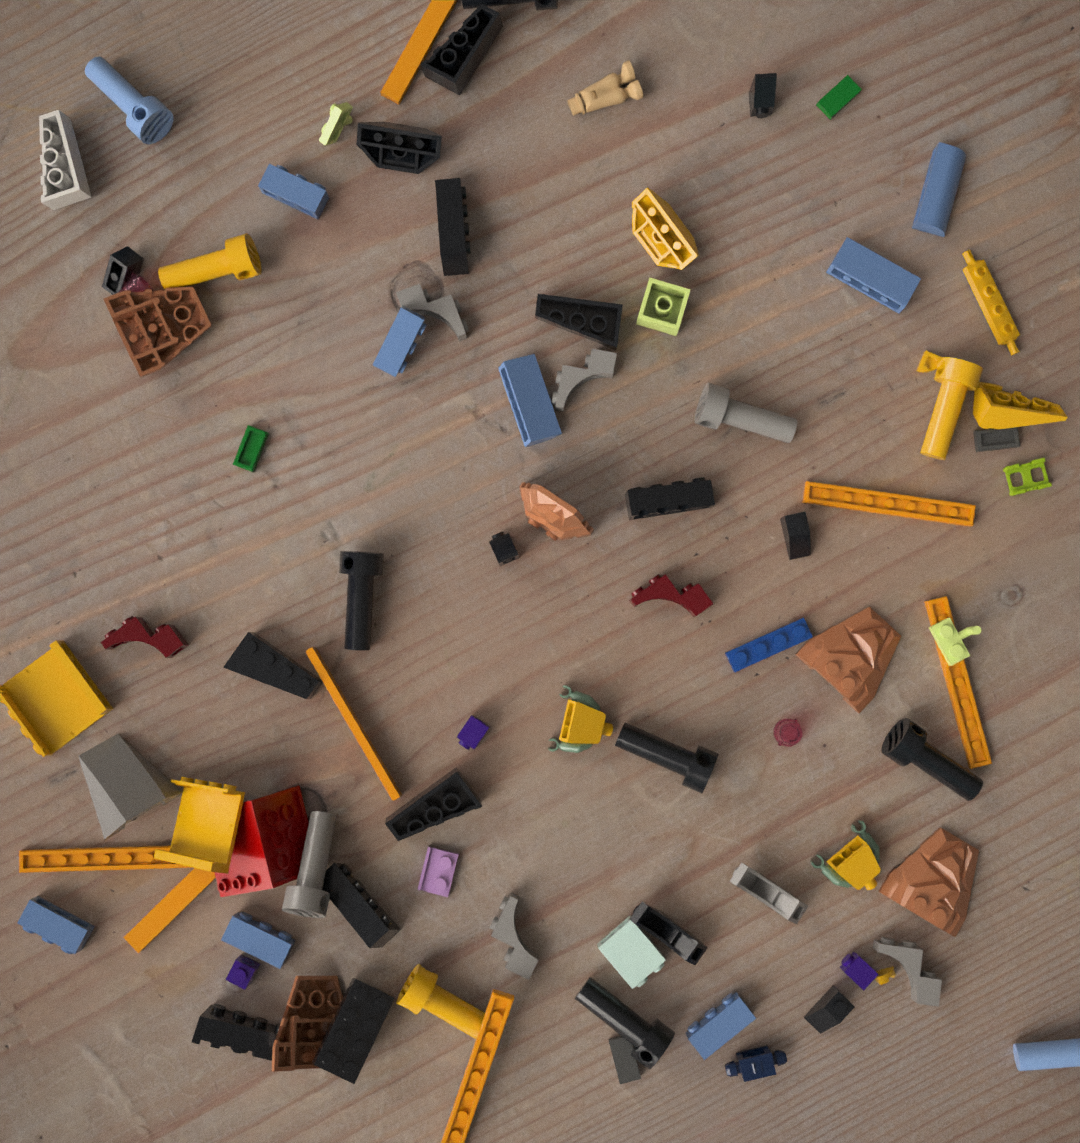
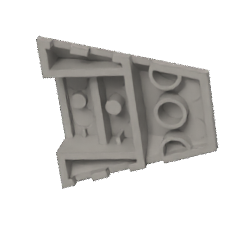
M119 734L78 755L104 840L125 829L126 823L160 803L165 805L183 793Z

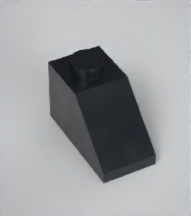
M777 73L755 74L749 90L750 117L766 118L771 116L775 107Z
M128 246L111 254L102 287L112 295L127 291L139 276L144 258Z
M806 511L780 518L789 560L811 556V538Z
M500 532L492 536L493 540L489 541L499 566L519 558L509 533L504 534V532Z
M832 986L804 1016V1019L821 1034L840 1024L855 1006L836 987Z

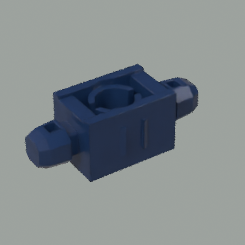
M768 1045L736 1052L738 1062L731 1061L726 1063L725 1070L727 1076L730 1077L738 1076V1073H740L743 1081L747 1082L776 1075L774 1065H784L787 1062L785 1051L778 1050L772 1054Z

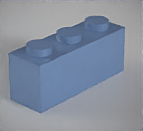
M269 164L258 185L263 194L316 219H319L329 199L324 186L316 182L314 184L309 183L300 174H290L281 165L273 166Z
M402 306L373 366L394 377L397 376L398 372L402 374L408 363L404 361L407 354L412 355L417 346V343L414 342L417 334L421 336L427 324L423 323L425 317Z
M40 896L29 900L17 924L23 926V930L42 936L43 941L50 944L55 943L61 947L63 952L68 954H76L81 951L95 927Z
M246 912L234 914L221 941L281 969L296 941L291 938L292 935L282 930L278 932L272 929V925L267 922L260 921L259 923L253 920V916Z
M737 992L731 993L723 998L722 1004L717 1008L709 1009L704 1015L705 1018L700 1022H693L687 1028L686 1036L705 1060L753 1022L756 1017Z

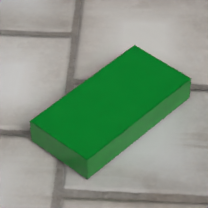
M847 75L821 98L816 106L831 120L862 89Z
M248 425L232 465L254 473L269 433Z

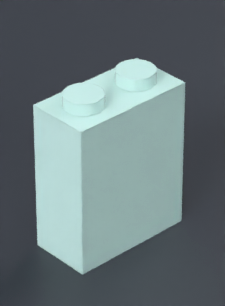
M628 916L598 942L597 946L633 989L636 986L641 987L648 980L647 976L661 970L666 959L645 932L629 920L631 916Z

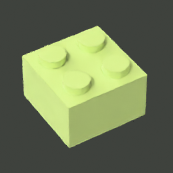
M649 278L636 325L677 336L691 289Z

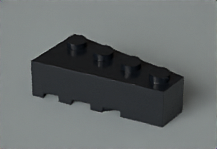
M481 4L463 22V26L457 32H453L441 47L438 46L433 51V55L428 60L425 59L420 64L424 76L460 96L503 28L500 13Z
M460 178L435 180L440 256L444 276L469 274L467 254H471L470 241H466V236H469V224L465 223L464 218L468 217L467 204L463 205V199H467L466 187L461 186Z
M538 294L535 318L616 350L623 304Z
M705 477L692 479V482L688 483L675 481L671 485L663 486V484H656L648 488H631L625 494L629 520L707 509L715 506L711 480H705Z
M254 632L246 634L223 667L304 699H311L323 682L316 675Z
M456 767L386 818L385 824L397 841H400L429 827L442 824L451 818L464 815L468 811L481 808L482 801Z
M334 862L326 870L322 890L330 894L329 899L369 948H382L401 929L379 906L378 902L369 895L364 885L351 875V869L345 863Z
M214 1004L210 1005L200 1015L191 1043L200 1044V1041L203 1040L210 1042V1047L219 1049L220 1047L229 1046L235 1053L241 1054L251 1051L253 1057L272 1061L273 1044L280 1024L273 1025L264 1018L256 1017L254 1019L248 1017L245 1012H232L226 1010V1007L223 1005Z

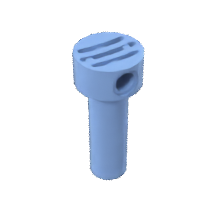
M95 57L88 62L85 68V75L127 115V127L143 143L154 144L167 135L174 121L173 114L157 97H143L103 57Z
M1080 1038L1014 1043L1013 1054L1018 1071L1080 1067Z

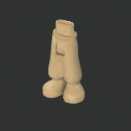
M628 60L622 64L620 74L611 73L598 82L576 93L575 97L567 100L573 116L579 113L584 115L607 106L624 103L628 98L640 100L643 98V92L639 81L635 80L634 69ZM629 84L627 87L621 88V86Z

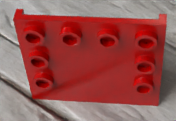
M300 786L243 802L228 874L214 872L220 897L273 889L297 879L309 825Z

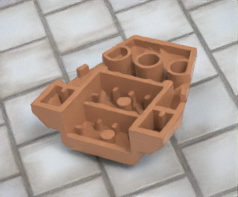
M194 287L165 288V290L159 291L145 289L142 292L127 290L103 298L140 378L161 370L211 327V323Z
M522 482L519 486L526 518L529 519L527 523L536 529L541 527L546 530L545 535L556 541L558 538L564 541L572 539L574 536L577 538L591 536L593 533V527L589 526L586 520L583 522L584 517L576 508L541 485L532 484L531 486L530 483Z
M867 607L836 626L830 627L825 632L810 638L795 655L810 669H815L844 696L843 700L860 714L875 697L901 635L871 607Z
M938 828L920 844V848L912 855L909 854L899 867L893 868L888 873L879 892L956 937L967 916L979 850L946 830Z
M338 976L295 977L273 1044V1072L319 1068L312 1061L343 999Z

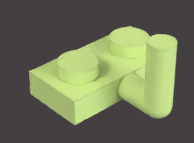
M348 102L339 105L334 103L331 106L330 118L321 130L322 135L319 139L325 146L337 142L344 126L352 123L353 119L350 113L353 107Z
M950 617L928 627L949 666L970 656L962 640L971 635H978L982 631L979 626H970L957 632Z

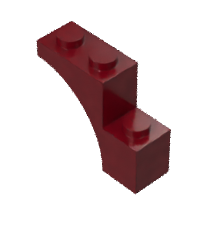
M659 574L648 581L650 586L646 589L638 588L631 593L633 598L629 600L634 607L649 600L661 599L672 601L684 607L693 617L698 616L713 605V602L699 583L694 586L692 583L681 589L683 594L680 595L666 574L663 577Z
M131 616L124 620L122 627L108 632L104 636L106 639L100 642L107 650H113L127 642H144L159 650L165 658H173L189 646L175 625L163 624L155 629L156 634H154L144 619L136 616Z

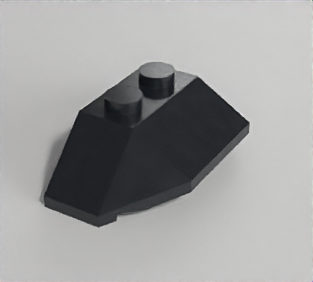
M384 121L358 122L356 145L362 149L377 168L419 174L440 158L442 135L426 128Z

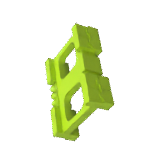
M1045 458L1032 460L1022 465L1006 466L1003 469L1010 490V496L1052 487L1044 462H1046ZM1041 468L1044 480L1034 482L1031 476V469ZM1019 472L1022 476L1023 485L1013 487L1010 475Z

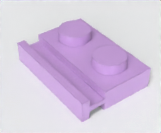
M428 846L418 890L448 897L459 853Z

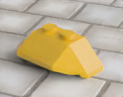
M646 188L632 201L633 234L657 266L682 270L699 256L694 237L669 203L650 188Z

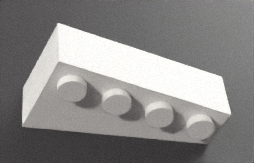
M60 110L39 116L40 144L42 145L40 163L42 164L43 176H41V185L43 186L41 203L52 210H56L91 198L71 119Z

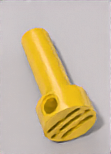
M248 233L226 239L225 249L166 265L158 269L159 279L164 289L188 287L230 274H234L240 281L258 276L262 272L257 248Z
M940 358L934 380L941 383V387L920 451L922 455L946 460L967 390H977L983 371L981 366L957 358Z
M417 964L405 981L396 1004L409 1009L415 1015L423 1008L476 1039L485 1012L437 985L438 974L426 970L421 964Z

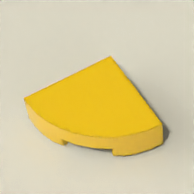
M926 350L916 371L927 373L936 370L942 357Z
M894 967L876 971L879 975L874 980L880 985L888 983L890 977L895 978L896 976Z

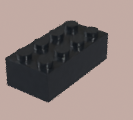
M352 978L312 1063L355 1084L395 998Z

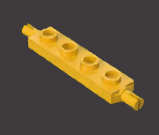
M971 250L962 253L967 263L963 272L998 345H1007L1011 356L1019 353L1020 351L1014 340L1020 336V333L985 261H975Z

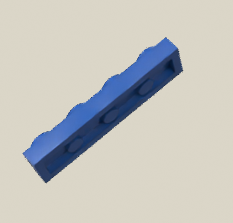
M801 618L725 652L733 672H737L813 638L805 619Z

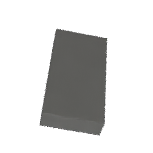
M1018 427L973 431L976 452L1020 447Z
M622 1036L608 1039L619 1083L624 1084L641 1079L637 1061L631 1056L633 1045Z

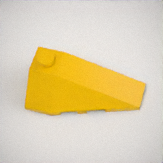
M979 382L977 390L974 391L973 416L978 425L984 429L1022 427L1066 421L1068 418L1058 404L1037 397L1030 400L1018 391H1014L1013 394L1002 391L1003 386Z

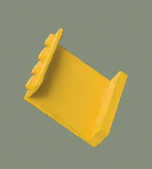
M55 640L49 645L51 647L49 651L6 683L0 685V702L9 709V716L19 723L22 734L30 738L34 744L33 749L35 752L43 757L53 755L113 710V707L64 640Z
M181 777L180 781L171 779V783L184 786L170 851L156 849L154 858L210 872L228 874L245 792L236 791L237 786L224 784L222 788V784L209 781L208 785V781L198 779L194 781L193 778Z

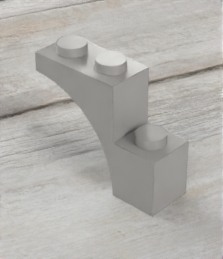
M420 284L396 292L401 307L404 306L420 315L432 316L443 321L454 331L459 342L467 339L466 332L469 331L465 319H460L458 313L462 311L458 300H453L452 295L429 302L431 300L427 289L422 290Z
M592 349L591 355L586 354L584 367L588 369L563 365L562 371H557L555 383L559 384L558 392L554 391L552 404H556L555 411L563 412L570 395L583 383L597 378H612L617 353Z
M743 863L733 872V877L730 880L731 883L757 898L796 925L798 924L808 905Z
M510 893L509 898L505 896L499 907L502 909L499 918L495 916L491 923L490 929L493 930L491 936L513 947V949L508 948L503 959L507 961L505 968L529 980L539 960V955L524 944L517 932L514 913L519 896Z
M881 937V940L874 939L873 948L878 953L895 958L905 969L910 981L911 999L917 1004L939 1007L942 979L936 976L933 971H921L923 949L917 946L914 941L903 940V943H897L895 939Z

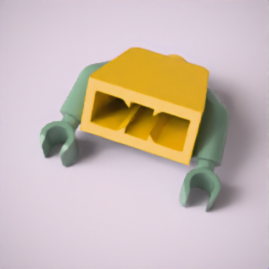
M562 686L569 690V694L567 696L559 695L563 699H568L559 739L554 737L548 740L555 741L557 747H549V751L553 752L561 749L565 752L580 753L591 748L593 744H599L602 735L611 736L613 725L605 722L606 714L600 711L599 704L590 695L579 691L573 692L569 686Z
M858 820L861 830H856L853 824H851V830L856 834H860L861 837L857 835L826 862L829 865H825L824 859L818 854L816 856L821 859V863L815 865L811 860L810 862L814 868H820L822 874L837 886L845 888L853 886L856 890H860L865 886L867 890H872L877 886V881L874 877L881 871L878 865L880 862V848L870 833H866L865 823Z

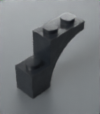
M643 901L634 909L633 915L629 919L693 965L698 963L708 948L692 933L678 926L662 911Z

